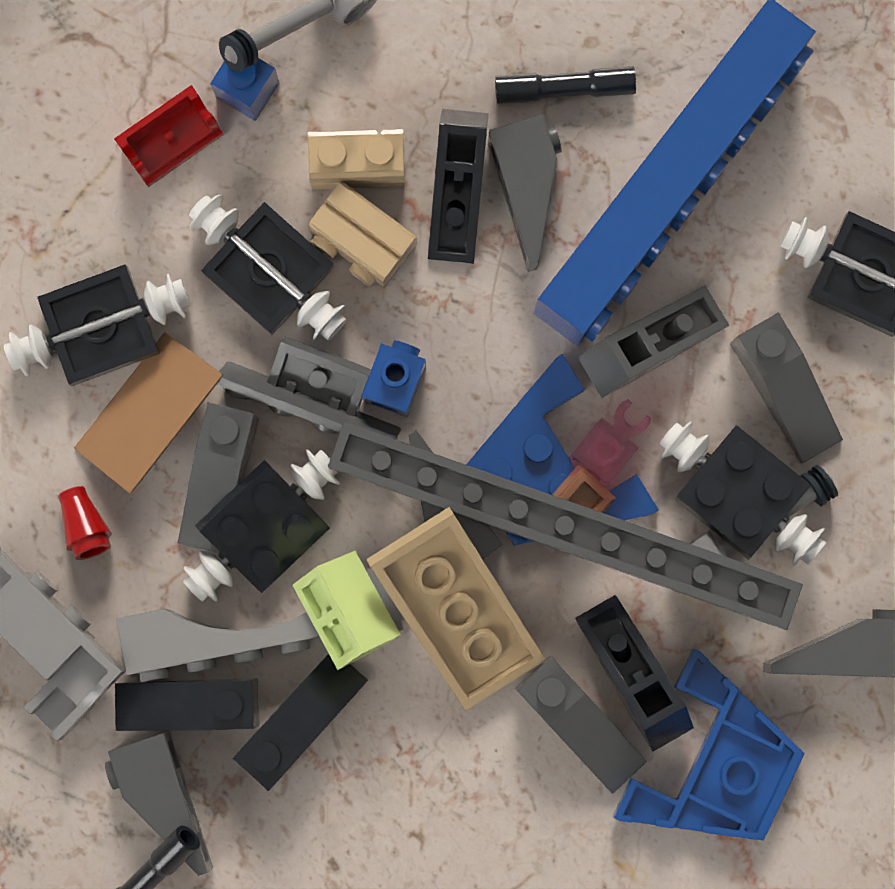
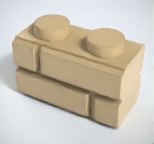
M403 129L382 130L381 134H377L376 130L308 132L309 180L312 189H335L341 181L351 188L405 186Z
M343 181L338 183L307 225L309 232L314 235L310 242L331 259L338 253L349 261L352 265L348 271L369 287L374 281L385 287L417 245L416 235Z

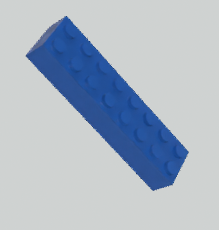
M775 0L766 1L539 296L533 312L534 315L577 347L585 337L591 342L596 339L613 314L608 309L613 300L622 305L642 276V274L636 271L639 266L643 264L650 268L666 247L665 245L671 237L665 232L669 227L676 232L681 228L700 201V199L694 196L695 193L700 191L704 195L707 194L729 163L723 158L725 154L733 159L757 126L751 120L755 118L762 122L778 101V98L786 88L780 82L782 81L789 86L802 70L806 61L814 52L812 48L807 46L816 32L814 29Z

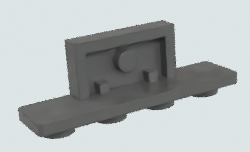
M287 336L280 342L269 376L229 361L219 371L224 376L217 385L225 388L229 395L243 400L252 398L269 405L273 412L282 416L301 417L311 421L314 427L323 432L331 434L340 433L343 422H347L395 440L398 439L400 434V427L359 411L362 394L371 372L370 368Z

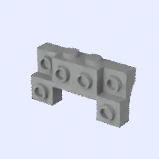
M0 548V635L46 680H49L23 708L29 714H35L53 731L50 735L56 741L63 740L96 705L95 703L126 670L94 640L95 637L87 630L92 624L90 620L72 604L66 609L53 597L58 590L45 576L38 571L33 575L29 572H24Z

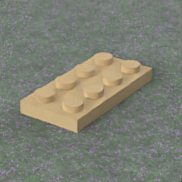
M450 507L366 559L465 711L546 660Z

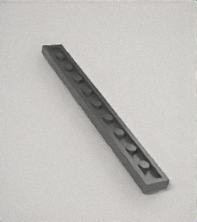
M343 422L328 464V468L444 510L450 507L455 514L783 630H788L803 586L802 583L347 422Z

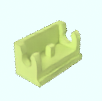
M356 551L315 567L292 585L337 670L379 650L378 647L395 640L401 635Z

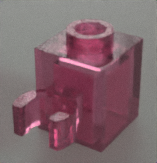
M629 399L623 401L615 410L613 426L601 418L569 457L572 463L586 469L604 487L611 483L639 448L628 438L641 434L651 422V417L648 415L638 425H630L625 421L624 413L632 404Z

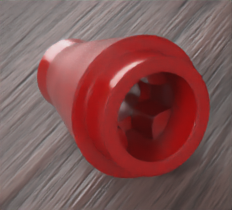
M77 486L61 492L58 495V499L61 504L67 551H72L76 560H85L111 548L109 538L112 533L88 497L85 487Z

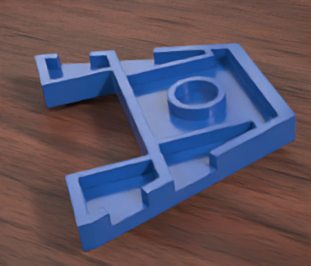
M563 354L556 357L466 465L550 495L557 490L575 467L546 422L544 415L585 390ZM636 474L609 491L616 499L604 511V514L625 521L652 515L659 511ZM506 532L514 546L534 542Z
M692 649L674 687L718 709L676 799L630 778L612 817L622 822L650 824L658 827L679 828L764 841L805 753L761 710L748 700L704 654L696 649Z

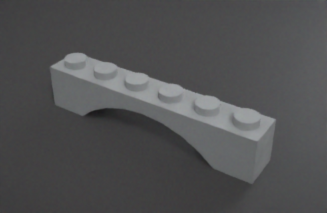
M366 568V572L398 631L404 630L402 620H405L373 570ZM160 609L116 618L126 675L139 673L141 682L169 677L168 667L182 664L187 665L188 673L215 668V658L232 654L235 663L263 658L262 648L280 645L282 654L310 649L308 639L320 637L307 612L290 621L266 628L249 630L215 628L189 620L170 609Z

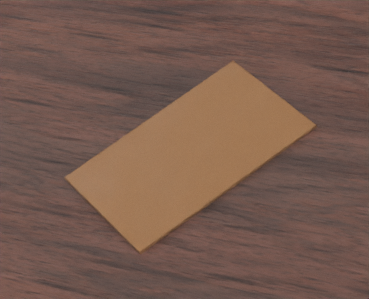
M166 332L156 342L160 354L141 361L74 447L75 450L129 494H132L224 376Z

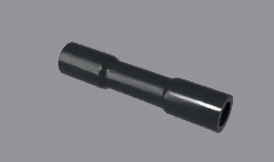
M634 66L599 68L588 72L548 75L529 73L495 76L496 103L532 102L542 98L584 95L603 97L636 94Z
M186 826L177 827L152 852L150 859L122 886L116 889H154L166 876L173 874L200 847V841L196 833Z

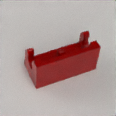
M190 85L115 137L114 140L147 187H150L224 134L212 113L207 110L196 90Z

